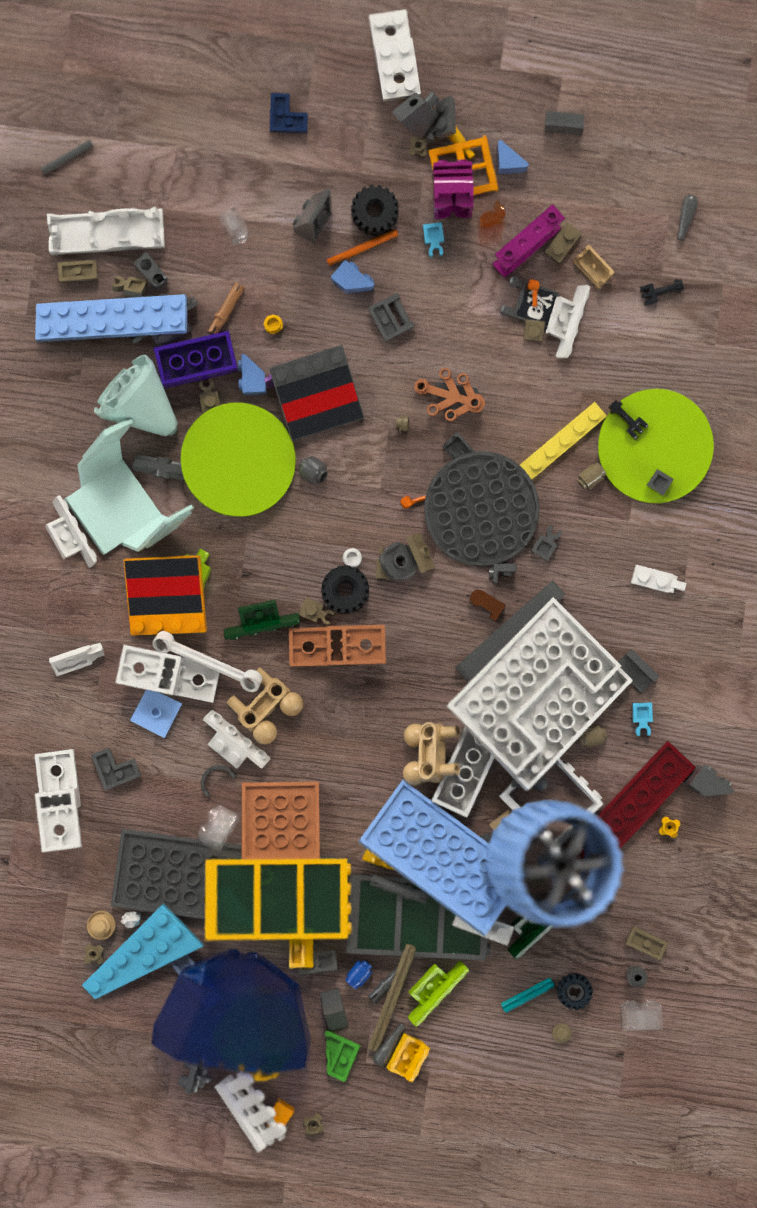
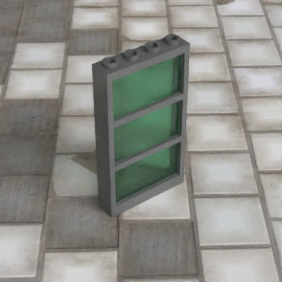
M350 874L351 895H349V903H351V914L348 915V922H351V934H348L346 953L402 956L406 944H411L416 947L413 957L486 960V955H490V944H487V938L453 926L455 914L428 895L425 904L412 899L406 900L403 896L370 886L373 874ZM378 875L407 886L411 884L413 888L421 890L404 876Z

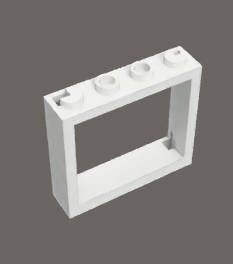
M559 758L555 764L593 802L586 810L594 814L603 805L602 797L595 789L591 791L587 787L589 783L582 776L578 778L573 773L575 769L569 762L564 763ZM510 784L498 796L514 810L520 806L509 796L516 788ZM570 825L555 839L559 847L575 832V828Z

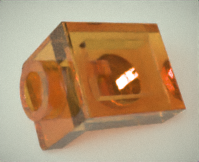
M499 200L494 202V213L493 211H488L479 217L481 229L503 223L506 213L504 206L500 205Z

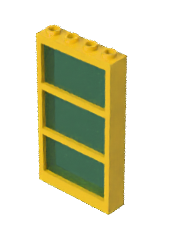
M347 859L206 860L205 940L348 938V934H351V922H348V915L351 914V903H348L347 895H351V883H347V875L351 874V864L347 863Z

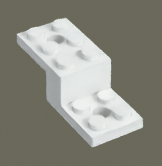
M399 10L369 15L383 102L409 98L414 93H418L421 96L407 11ZM388 28H393L396 33L393 36H388L385 31ZM402 75L405 80L399 84L394 81V77Z
M124 645L116 683L214 703L220 673L185 657ZM138 662H141L145 667L144 671L140 674L134 671V665ZM197 674L202 675L204 678V682L200 686L195 685L193 682V678Z
M74 749L35 754L39 793L35 794L42 852L82 847L77 809L81 807ZM55 765L60 766L62 769V773L59 776L52 774V768ZM61 824L64 826L65 832L63 835L55 833L56 825Z

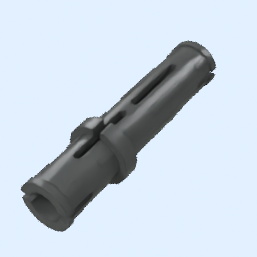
M373 873L370 886L403 896L406 900L412 899L423 904L426 903L428 894L424 891L413 888L411 884L407 886Z

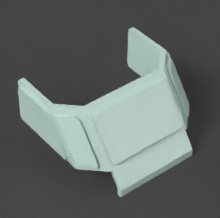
M132 419L128 421L123 420L102 431L82 456V460L77 464L81 488L64 499L103 555L120 544L137 552L150 548L177 529L194 508L190 505L170 517L162 515L122 459L120 438L134 423Z

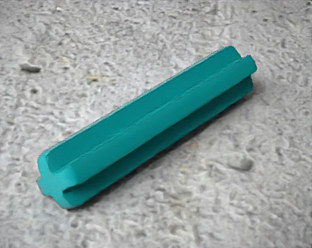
M547 978L502 1002L501 1006L504 1012L507 1013L554 988L555 984L551 978Z

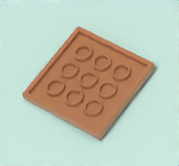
M319 782L242 783V860L320 859Z

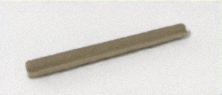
M406 944L369 1043V1050L377 1052L380 1048L416 951L414 945Z

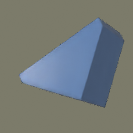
M500 140L497 144L499 174L526 172L529 163Z

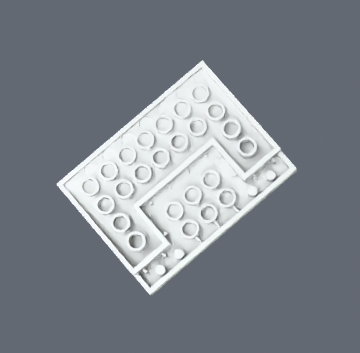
M553 597L467 684L447 707L526 791L543 776L633 680L620 668L621 665Z

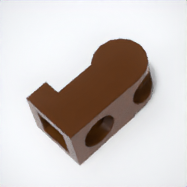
M475 590L470 595V603L491 613L488 618L494 622L506 606L482 590Z

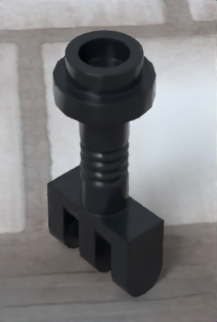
M674 279L673 284L654 289L653 283L640 287L641 292L649 291L642 294L643 299L651 297V300L644 302L645 306L658 303L657 296L673 291L680 294L684 290L682 279Z
M615 400L608 407L612 415L616 413L629 425L626 432L636 440L638 436L633 431L636 430L639 434H642L643 430L639 425L641 424L645 429L649 425L641 417L634 420L621 408L623 403Z

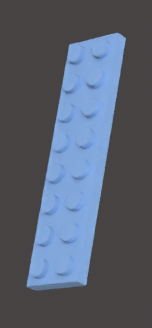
M186 294L36 304L35 340L37 342L187 333Z

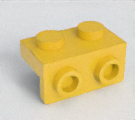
M404 1033L386 1068L413 1082L419 1074L422 1063L428 1057L430 1047L422 1040Z

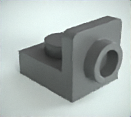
M493 564L492 568H489V580H492V584H497V572H501V576H512V572H517V564Z

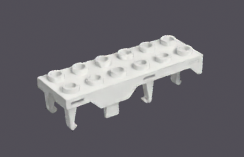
M156 207L148 210L126 208L101 213L88 211L89 213L47 214V224L50 233L49 252L51 255L165 248L163 210Z

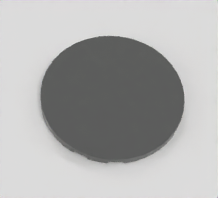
M487 451L466 453L446 463L432 479L424 504L426 525L436 545L452 559L471 566H491L505 562L517 555L531 540L537 526L540 511L537 490L526 471L512 459Z

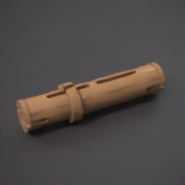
M234 282L219 312L215 313V319L209 329H207L210 335L214 328L216 330L213 334L220 333L223 325L227 324L230 313L245 290L244 286L241 285L238 291H236L239 283Z

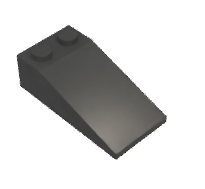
M329 189L312 195L310 200L307 199L302 207L304 211L301 216L298 215L293 222L294 233L312 243H315L333 212L331 190Z

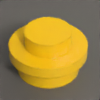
M277 315L268 316L264 321L265 330L270 334L279 333L283 328L282 319Z

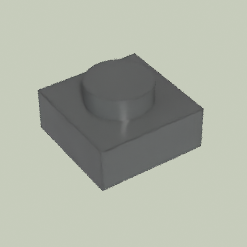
M657 469L646 486L663 496L672 483L673 478Z

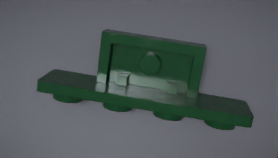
M276 599L238 607L242 625L225 628L224 638L225 640H236L241 636H254L263 631L272 632L282 627L291 628L300 623L299 613L279 616Z
M520 915L510 925L514 926V929L521 937L507 950L517 960L554 926L536 923Z

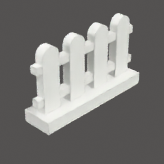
M242 1071L237 1074L235 1079L232 1074L228 1075L215 1088L256 1151L260 1152L267 1145L273 1144L276 1138L279 1141L283 1140L286 1127L282 1123L276 1124L273 1119L276 1115L274 1109L270 1106L265 1107L262 1102L265 1099L263 1092L254 1090L251 1085L254 1082L253 1077L249 1073L244 1074ZM244 1088H245V1089L247 1090V1092H248V1094H246V1095H245V1094L243 1093V1091H242V1089H244ZM254 1105L258 1107V1111H255V1109L253 1108ZM266 1121L270 1126L268 1128H266V1126L264 1125V1122Z

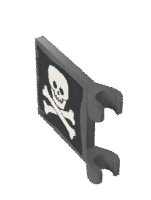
M513 276L509 281V285L521 288L515 309L503 305L500 309V314L522 321L526 319L545 321L544 328L547 329L556 297H559L560 293L539 286L537 307H533V290L527 289L528 282Z

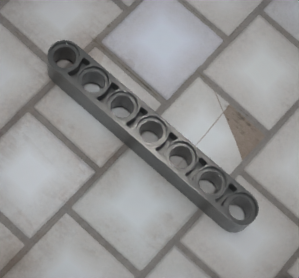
M552 580L455 667L457 672L466 682L471 680L553 597L559 601L566 594Z

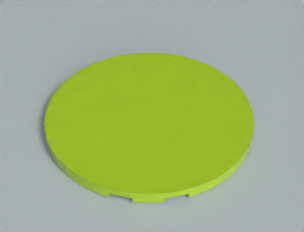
M666 389L642 390L622 399L623 405L621 408L634 420L641 417L649 427L645 429L640 424L639 427L643 430V433L639 434L634 430L633 432L638 436L634 440L626 432L629 428L626 421L618 414L614 413L612 415L609 412L602 424L598 438L599 460L609 481L626 496L644 503H666L677 500L691 492L705 477L712 462L714 450L712 430L702 410L686 396ZM657 469L673 478L672 483L663 496L646 486Z
M227 403L206 411L191 425L183 441L180 462L185 483L200 503L218 514L248 517L264 512L282 498L293 479L296 457L294 445L288 431L273 414L252 404Z

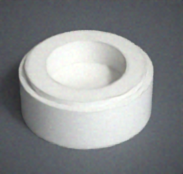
M350 548L343 554V561L345 565L357 567L362 561V555L359 550Z

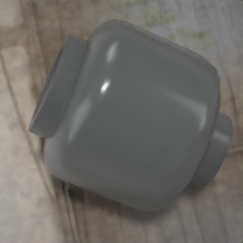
M314 456L307 459L304 458L299 464L300 476L313 485L322 483L328 475L327 465Z

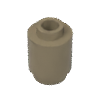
M599 463L591 464L578 475L579 479L577 482L583 489L587 488L590 490L604 479L606 472Z
M600 725L588 727L579 737L581 746H587V748L604 744V739H608L605 727L601 728Z

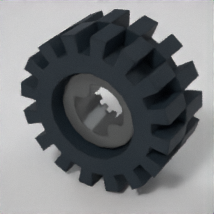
M569 973L558 982L557 995L565 1007L571 1010H579V1008H585L586 1004L589 1005L590 999L593 997V989L588 979L583 975ZM572 987L580 988L578 996L570 995Z

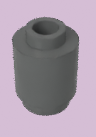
M633 965L627 969L625 976L633 987L639 988L646 984L647 974L640 966ZM639 974L640 977L637 980H635V975Z

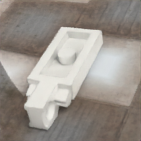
M635 565L631 584L665 593H674V589L685 591L686 583L677 581L678 576Z
M101 643L91 646L87 645L49 658V662L56 676H60L92 665L96 658L104 656V649Z

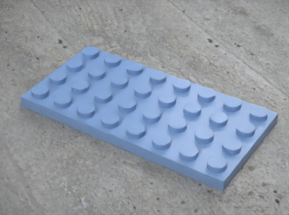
M402 780L358 843L483 936L487 935L506 906L503 899L496 893L493 887L494 884L488 876L489 870L486 863L489 850L487 848L488 843Z

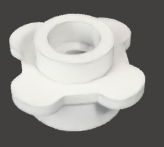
M135 911L127 912L122 916L123 920H121V923L127 928L135 927L140 924L141 913H136Z

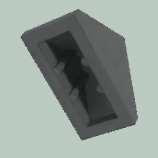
M339 988L321 992L324 1016L329 1030L332 1031L349 1026Z

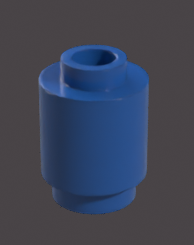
M358 960L347 973L346 982L355 989L359 986L362 987L373 973L371 970L372 965L366 960Z

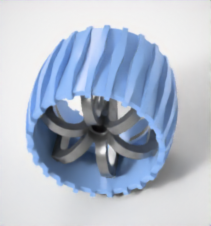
M555 800L531 802L525 804L524 807L512 810L511 814L500 820L501 823L497 829L493 830L492 839L487 846L489 849L488 858H486L489 870L488 876L494 884L493 887L496 893L503 899L506 905L524 918L547 926L580 925L581 922L593 920L594 916L603 913L609 902L614 900L615 897L613 896L621 885L619 881L621 873H623V868L621 867L622 853L619 851L617 839L610 833L608 826L588 810L568 802ZM561 821L575 828L573 841L566 850H560L552 836L543 828L547 823ZM537 835L548 847L547 851H543L538 856V865L540 867H521L524 850L528 847L531 837ZM581 847H583L584 859H573L578 854ZM572 870H582L579 875L580 878ZM544 875L552 877L553 887L548 898L544 902H538L530 898L525 892L521 877ZM565 880L573 885V889L563 896L564 898L559 900L563 892Z

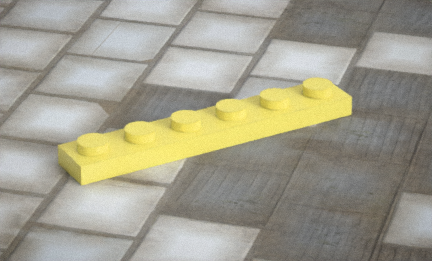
M594 402L521 463L520 466L530 476L531 480L534 479L604 420L607 415Z

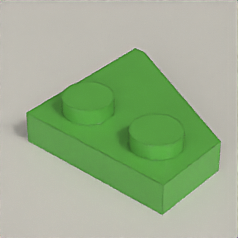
M327 1029L325 1032L327 1074L346 1082L361 1045Z

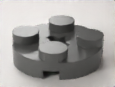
M395 542L387 546L379 556L381 567L391 581H404L411 578L416 572L417 563L409 545ZM396 558H401V566L396 563Z

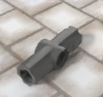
M136 454L133 471L152 474L154 477L162 479L172 478L185 481L181 470V463L173 462V460L167 458H152Z

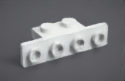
M588 285L577 286L573 302L561 296L556 297L546 329L547 334L561 339L556 358H568L572 352L573 341L578 333V325L584 314L585 302L589 297L590 286Z
M59 495L52 503L61 518L46 524L45 527L63 560L80 552L88 567L91 568L97 562L96 554L88 546L85 534L79 530L76 518L70 514L67 502Z
M211 710L203 718L208 725L217 731L208 745L236 769L247 757L260 768H263L271 759L265 751L259 749L249 738L241 734L235 726L223 719L219 713Z

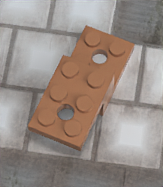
M385 625L289 628L290 667L386 664ZM368 639L371 641L372 646L369 650H363L360 647L362 640ZM307 641L314 644L313 651L309 653L303 649V645Z

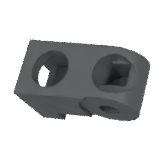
M147 252L134 262V266L148 279L156 290L169 281Z

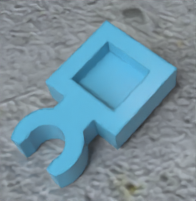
M442 222L424 224L425 245L431 244L429 257H433L432 251L435 249L442 256L443 248L439 245V243H444Z
M632 703L633 723L638 722L635 730L637 736H640L642 728L646 729L647 736L651 734V729L647 722H653L652 703Z

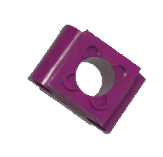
M465 159L457 160V162L439 160L433 163L434 219L451 217V212H455V217L472 218L474 197L472 161L468 162Z

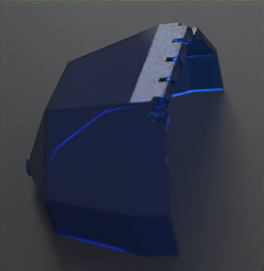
M228 949V951L225 950L184 967L153 1025L151 1044L175 1060L184 1061L186 1059L185 1063L200 1065L201 1059H204L203 1066L220 1068V1063L224 1062L223 1069L239 1072L240 1065H243L244 1073L257 1074L259 1070L261 1074L269 1075L306 1068L309 1061L311 1036L299 984L264 956H259L256 952H247L246 954L239 953L240 951L237 949Z

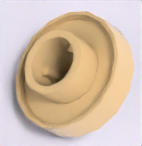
M97 911L87 921L88 933L98 940L107 939L116 929L115 918L107 911Z

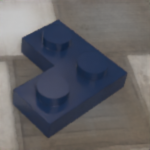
M271 93L269 131L274 133L307 134L308 113L290 112V93Z

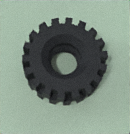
M369 185L367 189L366 186L363 187L362 191H358L356 197L352 200L351 214L355 226L357 225L360 231L363 230L366 235L372 233V236H377L378 233L382 235L385 234V231L389 232L391 227L395 226L399 215L398 200L395 199V194L393 192L390 193L387 187L383 189L382 185L377 187ZM372 203L380 204L383 209L381 215L377 217L369 215V205Z
M350 565L337 566V568L331 569L325 575L322 581L321 593L330 609L337 613L349 614L356 612L364 606L369 596V584L365 575L358 568L351 567ZM347 582L352 585L353 593L349 597L339 595L338 587L341 583Z

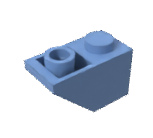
M344 260L330 277L331 282L344 293L367 292L374 289V280L365 273L363 275L359 272V267L352 261L348 263Z
M242 354L241 360H238V371L242 372V379H239V391L243 390L244 396L267 395V387L264 381L266 378L265 372L245 354Z

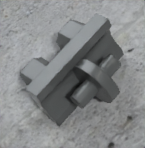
M203 1056L185 1058L183 1067L189 1069L190 1074L189 1076L181 1075L178 1083L179 1086L185 1089V1093L198 1092L199 1088H204L205 1082L210 1083L212 1081V1077L207 1075L209 1069L204 1068L207 1058Z

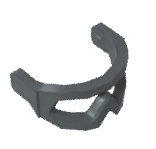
M214 765L204 772L201 779V789L207 798L211 796L205 788V778L212 770L221 769L229 772L234 779L236 775L230 767Z

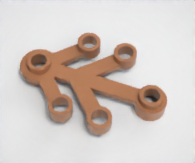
M442 368L439 375L445 380L450 391L431 386L424 379L416 381L414 389L419 395L424 396L430 393L446 398V400L436 405L430 404L428 406L427 412L431 416H437L440 411L457 402L465 404L456 410L450 409L446 411L445 418L449 422H454L457 417L469 411L479 413L485 407L484 398L480 394L474 393L469 383L470 379L465 373L459 374L457 381L460 385H463L467 396L460 395L451 377L452 373L448 368ZM444 371L449 372L447 377L442 376ZM465 376L467 378L466 381L460 382L461 377ZM425 384L424 389L420 390L419 385ZM474 400H478L477 406H472ZM432 407H436L435 413L430 412ZM454 413V417L449 419L448 414Z

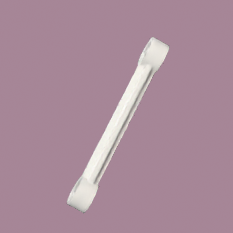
M160 631L152 642L156 651L161 653L172 651L240 681L242 688L248 692L257 691L262 683V676L259 672L255 670L243 672L175 642L174 637L169 632ZM247 678H250L254 683L249 682Z

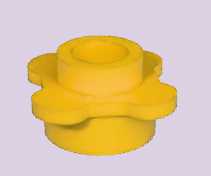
M663 817L659 833L676 838L680 821Z

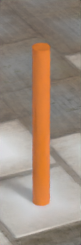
M396 229L391 230L326 261L330 267L398 236Z

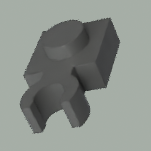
M552 525L546 531L547 536L541 535L531 550L532 553L545 561L549 560L557 547V544L553 541L558 539L562 533L559 530L557 535H552Z

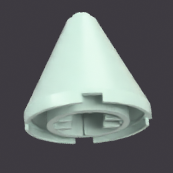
M141 355L131 362L134 366L128 370L124 368L111 381L98 399L97 403L101 406L99 409L95 407L94 413L102 419L116 423L132 419L134 423L130 427L165 437L168 435L172 436L178 429L177 419L153 361L147 355Z

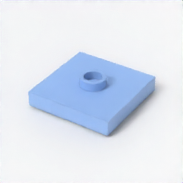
M146 689L130 721L165 738L182 703L160 692Z

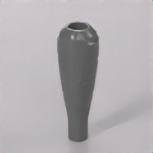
M689 194L685 196L682 202L677 236L679 241H684L686 232L697 209L698 199L694 195Z
M399 1023L397 1028L375 1053L373 1061L378 1066L383 1067L389 1062L406 1028L405 1025Z

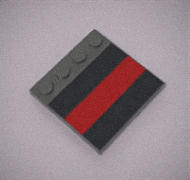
M342 344L269 367L292 441L364 418Z

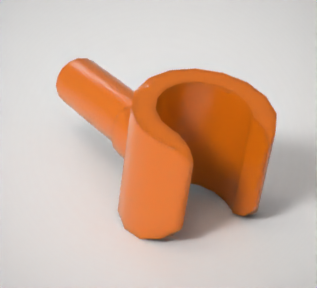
M530 279L527 289L533 290V307H537V294L540 283L537 280Z
M407 495L400 500L403 508L407 509L418 502L425 501L426 495L413 500Z

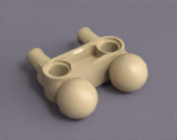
M260 667L256 671L262 676L261 684L264 686V690L249 706H245L235 695L227 701V704L238 714V720L251 733L253 732L255 740L260 744L266 745L275 740L277 729L274 723L265 719L278 706H280V710L285 715L295 716L301 712L304 703L299 694L291 692L278 678H272ZM276 686H281L282 693L279 696H274L273 689ZM249 714H254L256 717L253 724L247 723L246 719Z
M427 722L423 725L411 724L405 729L404 741L410 747H419V762H409L403 769V778L408 784L417 786L423 782L438 783L445 776L460 774L459 764H445L446 738L460 737V726L444 727L441 723L433 724Z

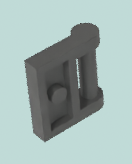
M398 293L368 307V311L385 343L416 327L414 322L410 321L403 308ZM393 303L404 324L403 326L399 327L388 306L389 304Z

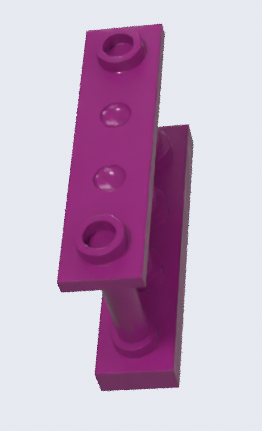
M552 204L495 254L497 260L492 263V266L504 279L508 277L562 229L559 224L565 220V217Z

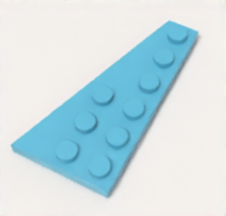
M163 903L82 986L94 999H97L203 947L204 944Z

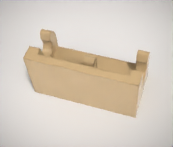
M587 245L573 261L597 289L601 288L615 273L590 245Z

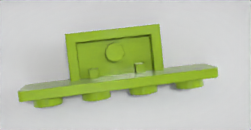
M461 960L447 974L434 963L408 991L419 1002L408 1015L409 1020L415 1027L426 1019L429 1013L439 1005L443 998L469 972V969Z

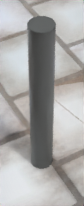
M88 140L41 167V170L45 175L92 148L93 144Z

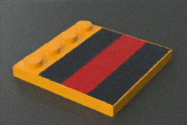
M200 555L124 559L131 635H155L160 631H166L170 634L202 633L207 631Z

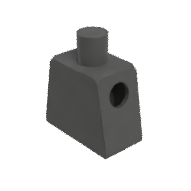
M433 91L425 99L418 93H414L392 113L421 140L438 118V113L433 106L440 98Z

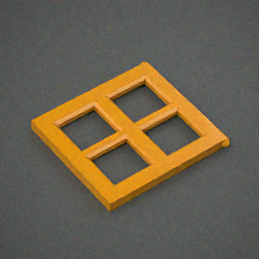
M485 135L482 138L428 150L433 170V163L439 161L438 156L455 152L457 160L465 159L463 150L481 146L484 162L472 165V170L486 167L489 184L473 187V193L477 195L494 190L497 192L499 189L488 140Z

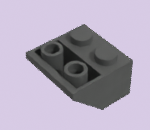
M705 764L703 766L697 765L683 782L698 795L705 797L733 794L735 791L731 788L732 783L724 777H717L715 775L717 771Z

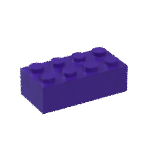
M229 331L154 348L161 382L165 389L239 372Z

